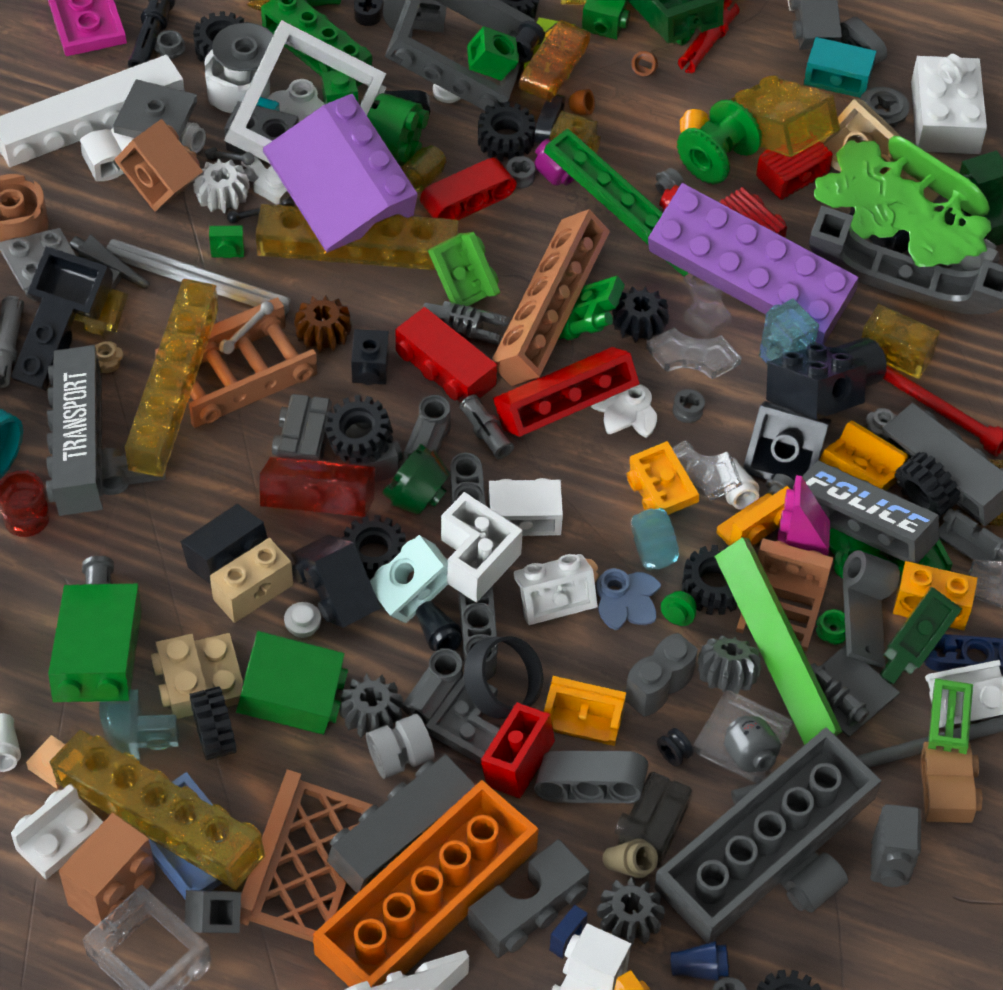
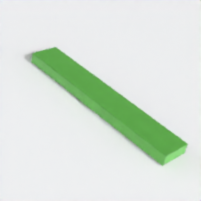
M742 537L715 555V558L804 745L825 727L837 736L842 733L841 727L749 538Z

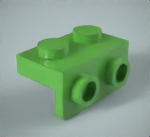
M474 232L460 233L427 250L450 302L470 306L487 296L500 294L497 285L499 283L498 276L485 258V246L482 240Z

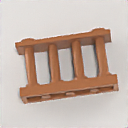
M278 297L268 301L274 306L273 312L269 315H264L234 344V350L240 349L256 373L240 381L236 380L221 357L225 353L220 351L219 344L222 340H229L260 311L261 304L155 349L157 369L163 380L178 375L194 400L189 402L191 424L194 428L205 423H212L221 416L294 384L305 382L312 376L317 375V359L314 349L298 354L282 329L286 328L284 305ZM267 335L272 338L286 359L269 368L252 344L253 341ZM205 362L210 363L224 385L223 388L207 395L190 370Z

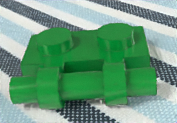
M618 275L583 286L558 340L566 339L569 341L579 338L580 334L584 332L591 334L600 332L605 326L613 323L610 311L619 304L620 296L625 287L624 282Z

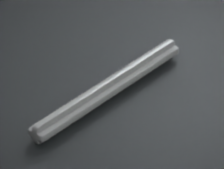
M112 239L109 245H107L106 249L123 263L253 307L278 297L284 305L285 316L291 308V299L289 297L117 239Z

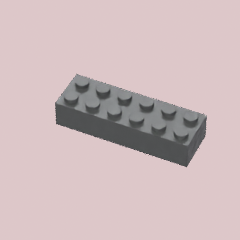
M825 727L661 867L656 873L654 889L660 893L664 900L706 943L713 942L874 801L882 780Z

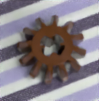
M325 295L323 300H317L312 296L310 304L301 303L299 312L295 313L294 326L296 327V336L298 341H304L306 349L316 346L319 353H321L323 348L328 347L334 352L336 344L345 345L347 336L352 331L350 312L348 307L342 306L339 298L329 301L327 295Z

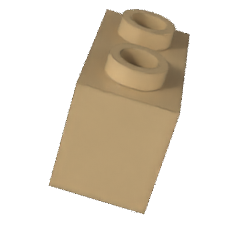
M269 537L210 575L213 600L232 622L236 623L293 586L291 560Z

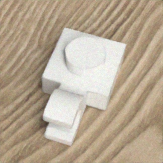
M255 156L254 162L251 165H245L241 161V165L247 167L244 170L249 181L254 182L255 193L274 204H281L284 199L290 197L289 192L272 165L266 169Z

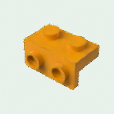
M851 420L846 424L841 437L824 449L820 461L886 491L898 480L895 478L896 470L907 461L908 454Z
M786 486L774 495L767 493L718 525L716 533L728 546L742 537L749 538L752 546L759 543L764 537L780 527L786 490L790 488Z

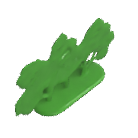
M893 136L889 139L888 149L894 160L892 162H886L881 157L880 147L875 141L857 143L854 140H849L836 153L841 172L829 173L818 177L815 181L814 197L816 200L832 208H855L851 227L863 239H868L871 235H876L879 238L893 237L899 230L909 232L908 252L918 267H931L937 264H959L967 255L975 257L987 251L984 238L991 231V222L983 217L989 213L990 209L984 194L969 179L901 136ZM884 167L891 168L885 174L880 173V170ZM902 170L920 182L903 179L900 177ZM929 187L946 198L948 202L933 203L924 196V189ZM944 206L941 212L934 211L935 207ZM949 208H953L950 213L956 214L952 225L945 223V213ZM962 210L973 216H964ZM961 218H963L966 221V224L964 226H959V220Z

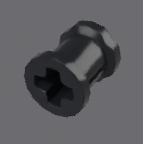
M530 20L523 21L518 28L516 43L519 62L527 63L531 61L534 55L533 50L537 45L542 44L545 39L543 28L536 22Z

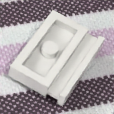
M1000 660L926 675L925 679L929 684L931 703L935 678L973 684L970 722L1003 716V676L999 667L1001 665ZM942 689L939 729L945 728L948 701V690ZM957 691L954 726L961 724L964 692Z

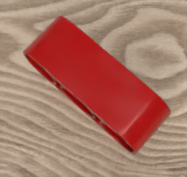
M489 158L429 185L423 190L419 200L439 226H446L509 197L514 192L517 183L497 158Z

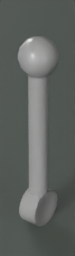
M268 301L263 302L260 311L229 340L224 339L220 342V351L225 354L232 353L234 344L264 315H269L273 312V304Z

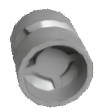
M418 714L396 721L395 728L393 729L386 725L366 733L370 755L378 773L383 779L403 772L406 764L416 767L429 760H434V749L429 733Z

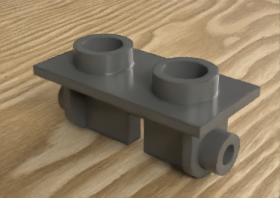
M950 508L943 518L945 522L939 528V539L995 574L1003 564V538L1001 539L986 528L982 529L977 526L978 523L962 514L960 509L955 511Z

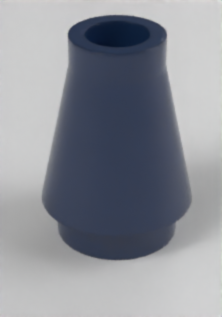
M714 941L682 951L671 952L672 976H686L718 981L719 977H729L727 944L717 945V942Z

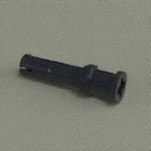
M148 0L149 4L140 16L142 27L131 57L128 60L127 65L129 68L150 60L160 31L167 27L169 22L167 15L173 9L175 0H161V3H158V0Z

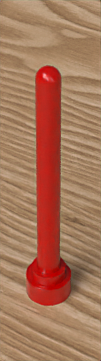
M887 366L883 378L885 381L980 439L979 442L984 445L983 449L995 457L1000 455L1003 451V428L991 425L986 427Z

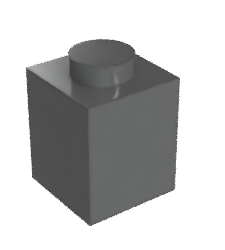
M186 890L185 931L240 933L241 892Z

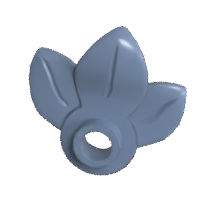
M616 568L605 571L600 575L596 584L597 594L601 598L598 606L600 617L607 626L614 630H619L626 620L637 625L654 623L656 621V608L649 596L654 595L661 588V583L653 576L644 572L627 575L623 570ZM616 586L619 590H612L609 587Z

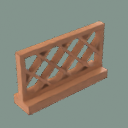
M287 769L241 894L240 923L248 926L249 922L252 921L313 942V933L316 930L305 927L299 915L318 908L324 921L327 922L337 912L347 883L327 862L328 854L324 849V846L330 844L333 837L344 829L335 813L347 808L362 815L373 805L300 780V773ZM303 794L319 799L324 810L307 817L300 804ZM297 813L300 820L293 823ZM328 816L337 833L320 840L311 823ZM357 823V824H355V825H353V826L348 827V829H349V830H352V829H353L355 826H357L359 823ZM304 827L313 843L295 850L288 835L290 832ZM285 847L288 854L281 857L283 849ZM317 850L325 867L308 874L299 857ZM293 861L301 877L283 885L276 873V869L280 865ZM329 873L337 888L334 892L320 898L312 880ZM273 881L276 888L269 891L271 883ZM305 884L313 901L295 908L287 891ZM278 895L281 896L289 911L278 917L261 912L264 902ZM331 902L329 911H327L324 904Z

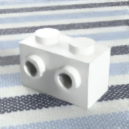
M539 478L536 480L502 479L499 481H489L488 508L523 530L522 536L561 535L563 519L561 480Z

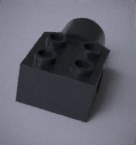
M866 337L836 347L810 344L807 345L806 349L783 353L782 357L767 362L766 400L815 420L865 403L866 387L880 382L885 376L887 369L885 354L876 341Z

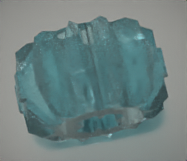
M651 508L634 515L631 519V531L636 551L643 566L647 570H658L677 562L679 547L670 516L667 515V512L663 508Z

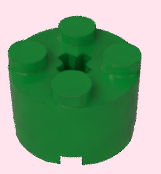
M386 93L379 94L375 99L380 101L377 109L370 108L367 117L398 165L405 166L410 159L416 161L419 158L422 150V143L419 142L422 129H425L428 124L429 111L424 110L420 103Z

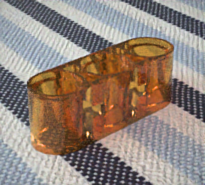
M560 20L523 71L519 82V89L550 102L584 55L589 45L590 32Z

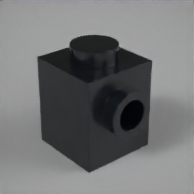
M354 329L351 360L352 383H363L365 385L386 384L389 359V331Z

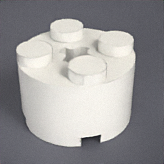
M212 49L205 58L208 102L224 112L232 113L237 102L243 101L257 70L234 71L228 69L215 59ZM268 79L260 97H269L270 79Z

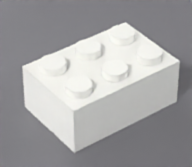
M917 56L911 80L916 146L925 152L980 154L987 130L980 58H961L967 66L968 73L963 76V81L957 84L954 82L947 83L939 75V60L945 57Z

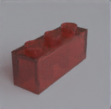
M270 457L260 472V506L365 517L374 501L375 467Z

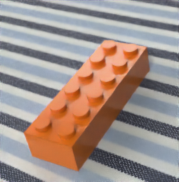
M481 780L313 933L314 954L349 987L368 981L370 987H375L387 981L388 974L401 971L405 975L468 916V908L504 882L537 850L539 828Z

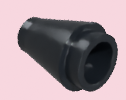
M428 601L421 604L416 610V616L429 648L433 651L440 649L456 650L462 642L460 626L433 602Z

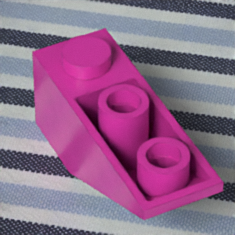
M796 475L793 490H786L784 510L781 513L780 530L777 532L776 541H782L790 546L808 551H818L828 556L830 520L803 477Z

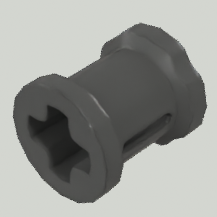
M91 556L82 562V573L85 574L86 584H111V574L114 572V561L111 558Z

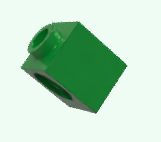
M483 26L467 44L469 70L500 81L511 70H514L519 62L516 37Z

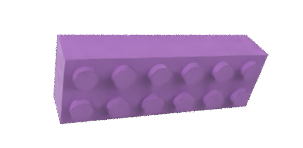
M681 183L648 237L649 251L819 344H825L857 290L859 277L684 183Z

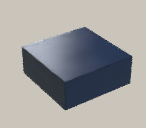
M574 905L551 933L549 950L563 959L574 934L580 936L584 930L588 913Z

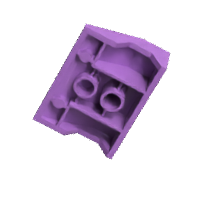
M353 94L321 106L263 147V153L326 253L362 238L376 222L395 214H400L406 218L414 215L417 192Z

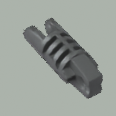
M444 301L443 306L427 302L423 306L461 336L496 345L500 344L503 336L495 332L482 330L484 322L506 327L510 320V317L448 301Z

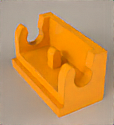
M553 676L544 712L551 715L553 732L615 746L624 713L626 692Z

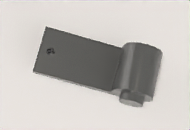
M859 550L849 555L843 567L847 656L881 668L886 665L885 656L883 655L885 653L882 600L890 596L899 587L901 581L900 571L895 563Z
M814 852L783 879L780 884L788 891L786 893L787 897L799 911L805 909L812 913L848 883V877L841 865L828 853L823 852L818 856Z

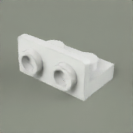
M567 554L561 556L558 560L543 564L532 563L523 569L514 571V579L521 591L524 619L528 625L598 607L593 569L582 554Z
M69 784L63 790L53 792L47 798L45 804L35 813L20 819L11 835L16 850L47 880L69 860L103 821L79 799L77 789L72 784Z

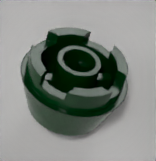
M420 443L416 451L414 450L397 471V474L392 479L393 481L385 487L381 494L392 502L391 506L420 515L428 504L435 507L447 492L442 486L451 474L435 449L430 451Z

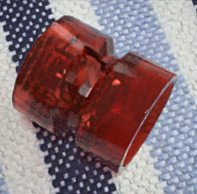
M17 470L8 473L0 480V511L5 528L11 534L19 537H30L44 530L49 523L50 513L41 479L35 473Z

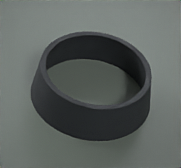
M513 636L485 638L476 643L467 655L464 665L465 686L472 702L480 711L493 718L505 719L513 707L500 702L491 692L486 680L485 664L491 649L499 642H503L511 646L522 658L528 674V690L522 703L523 705L530 707L539 698L543 688V668L535 650L524 640Z

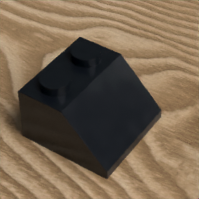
M764 401L759 408L743 468L749 475L763 479H773L776 474L780 473L789 476L795 481L796 475L803 476L817 461H820L832 420L828 418L815 420L777 404Z

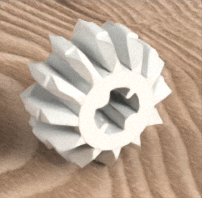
M219 158L215 164L205 163L204 169H202L203 173L193 183L194 193H196L200 205L208 206L210 212L221 209L224 214L227 208L237 210L239 203L246 202L248 189L250 188L249 179L245 174L243 166H235L232 159L226 163H222Z

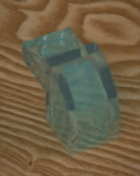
M138 689L131 690L129 701H100L99 716L104 739L108 747L119 757L130 761H140L141 748L164 750L168 747H179V730L176 715L142 716Z

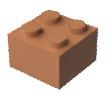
M160 119L135 137L114 159L154 212L182 193L203 173L196 156L185 149L179 141L177 132L173 127L167 125L163 119Z
M112 812L59 869V874L68 906L102 931H105L112 922L117 923L124 917L129 908V903L138 893L143 894L150 888L154 882L156 871L149 838Z

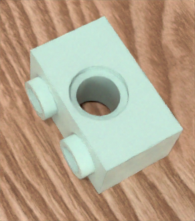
M419 535L415 539L408 541L402 547L401 552L390 563L381 566L375 572L370 583L378 601L388 614L407 623L416 615V610L421 604L431 601L448 585V560L433 542ZM414 571L412 580L407 583L409 574Z

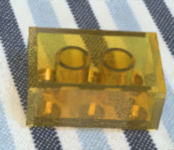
M777 76L764 77L760 80L759 84L750 89L740 90L735 94V97L729 99L733 102H738L740 105L742 104L756 118V122L760 125L759 129L762 131L760 147L788 157L800 153L840 130L832 94L800 85L797 82L780 79Z

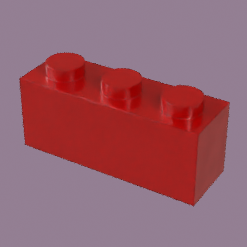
M423 307L395 329V349L398 355L404 361H410L420 369L426 379L434 381L441 386L452 400H458L461 403L466 397L474 394L481 398L497 385V364L426 307Z

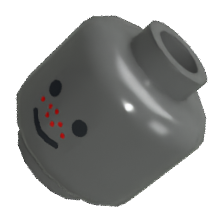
M741 716L735 719L728 726L724 739L726 751L736 765L744 772H763L770 769L775 764L781 748L778 736L769 724L759 716Z

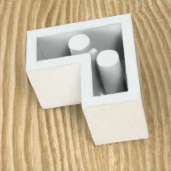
M465 492L441 516V541L456 550L448 558L447 584L477 603L521 555L523 530Z
M587 923L580 936L576 934L572 936L565 951V957L568 959L563 968V973L567 976L561 986L555 984L552 990H614L617 977L627 972L631 943Z

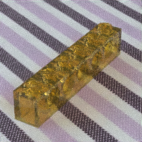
M261 204L255 233L257 256L436 270L427 250L458 235L459 220L415 216L406 218L402 215H393L376 222L362 238L326 253L298 207Z
M189 279L182 280L125 445L128 471L158 477L164 476L219 310L217 285Z
M80 729L49 761L57 784L64 788L72 784L77 789L80 798L109 815L113 812L149 839L235 890L266 856L261 839L262 835L254 825L249 822L241 823L230 817L229 813L220 805L206 803L189 787L183 786L181 788L175 785L161 771L157 769L151 771L144 767L132 754L128 752L120 753L99 735L93 737Z

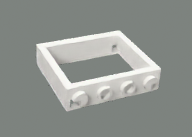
M281 20L224 141L270 163L263 153V147L272 141L247 129L246 126L285 44L367 85L368 89L360 104L366 115L373 102L379 104L380 101L375 99L386 90V86L382 85L386 73Z

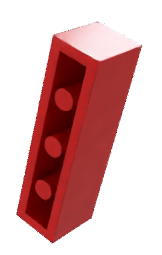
M610 347L496 396L493 400L502 429L521 437L635 387L640 383L631 353Z

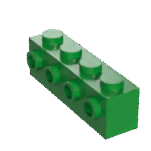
M270 0L261 6L262 26L267 28L273 35L282 20L372 66L373 58L370 51L350 38L346 31L336 27L329 21L326 15L316 11L306 0ZM287 44L284 45L285 48L320 76L322 72L338 71ZM356 80L357 87L363 84Z

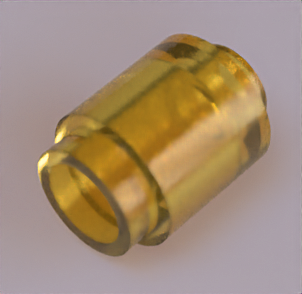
M428 145L427 147L420 148L401 169L415 191L422 192L444 171L446 157L439 148Z

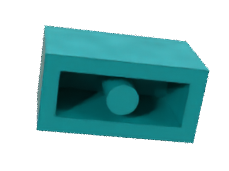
M815 37L807 62L803 85L860 98L867 91L876 51Z

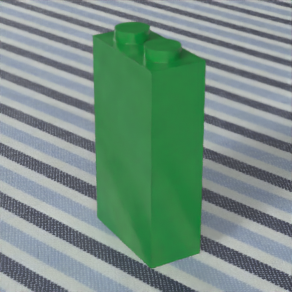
M138 583L64 585L48 672L53 702L129 701L142 613Z

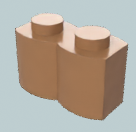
M924 742L920 763L926 822L972 823L976 811L982 810L983 801L981 788H975L974 778H977L979 774L978 755H972L970 743L968 744L967 754L959 753V749L952 748L951 752L943 751L944 747L936 746V750L928 749V742Z

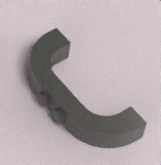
M821 205L809 239L810 249L814 254L859 277L858 282L931 307L956 313L989 314L1003 308V265L984 259L981 267L974 271H957L938 265L918 267L911 256L875 245L857 235L851 227L854 216Z

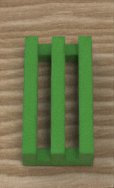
M935 678L928 749L936 750V746L944 747L943 751L951 752L952 748L959 749V753L967 754L973 684ZM942 689L948 690L945 736L938 735ZM957 691L964 692L960 739L953 738Z

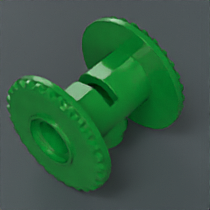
M727 99L720 100L711 107L710 120L701 129L688 128L679 135L677 140V152L680 155L679 158L683 161V165L697 179L707 184H719L728 177L730 172L728 152L733 150L740 155H752L759 150L762 143V131L753 114L747 108H744L742 104L740 105L736 101L733 102Z

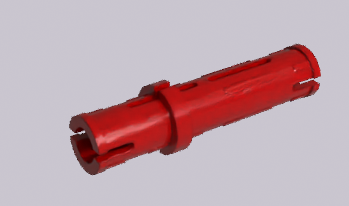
M724 0L723 25L700 32L686 52L678 59V66L681 70L690 62L685 72H695L697 66L717 40L726 35L729 30V24L740 12L737 3L729 11L728 7L733 1Z

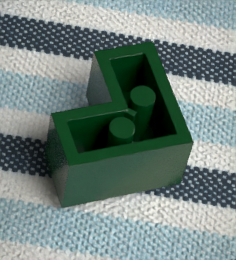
M996 150L962 161L959 174L974 183L986 197L990 209L989 213L983 217L991 222V231L984 239L998 246L1003 244V158Z

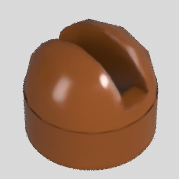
M640 51L632 59V69L639 76H651L658 68V60L651 52ZM643 59L653 63L652 68L639 65L640 60Z
M590 89L575 91L568 101L570 110L577 115L592 114L595 108V99Z

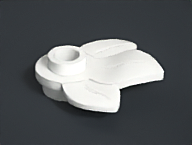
M306 79L294 80L287 90L273 92L267 98L279 102L280 112L298 116L299 122L325 105L318 98V92L313 83Z
M641 384L591 405V408L604 412L603 421L608 434L618 432L632 425L641 436L648 438L653 433L657 424V413L651 407V392Z

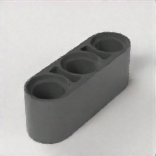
M549 751L542 758L534 791L543 800L555 803H635L641 798L649 765L644 756L632 751Z

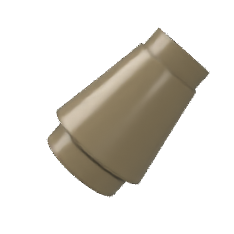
M634 839L609 847L603 854V864L608 870L635 878H644L654 871L658 862L656 849L644 839Z

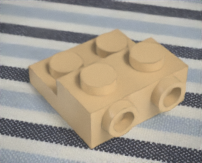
M230 633L194 641L193 634H187L156 642L157 653L151 654L155 676L163 674L165 684L158 685L163 707L171 706L174 720L193 715L190 693L220 686L227 707L238 704L243 679Z

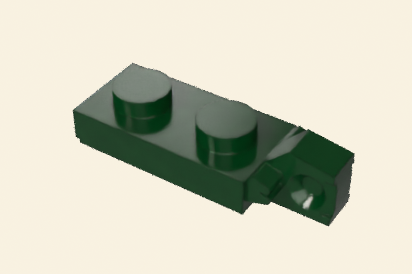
M930 587L887 645L888 648L883 655L889 661L881 671V677L890 684H894L903 671L911 675L915 669L920 668L962 608L935 588Z

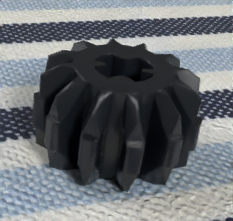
M632 286L629 293L622 292L619 304L612 310L614 329L621 330L622 339L632 336L635 343L639 338H644L649 343L653 336L661 337L664 328H666L669 322L667 300L660 299L659 291L649 293L646 286L642 291H637Z

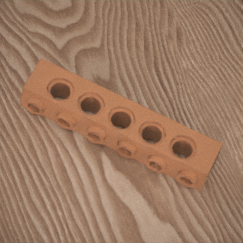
M590 209L561 220L492 358V361L497 364V372L511 386L541 376L610 233L609 229Z

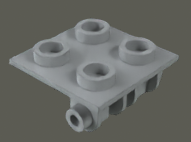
M60 228L0 242V251L22 290L25 291L27 298L33 301L37 300H34L27 294V291L45 247H51L76 256Z

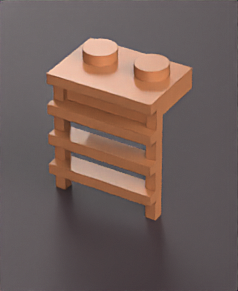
M763 538L758 558L777 597L813 606L812 610L780 602L788 619L807 624L806 628L791 624L798 641H802L801 647L803 651L807 652L826 590L833 557L823 555L818 551H808L793 547L782 541H771ZM741 613L736 632L743 634L747 623Z

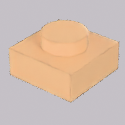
M51 735L29 758L26 764L28 770L58 789L81 764L82 758L81 754Z

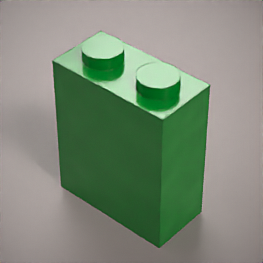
M257 631L236 713L324 735L328 722L335 723L341 701L334 698L336 689L343 691L348 669L342 667L345 653Z

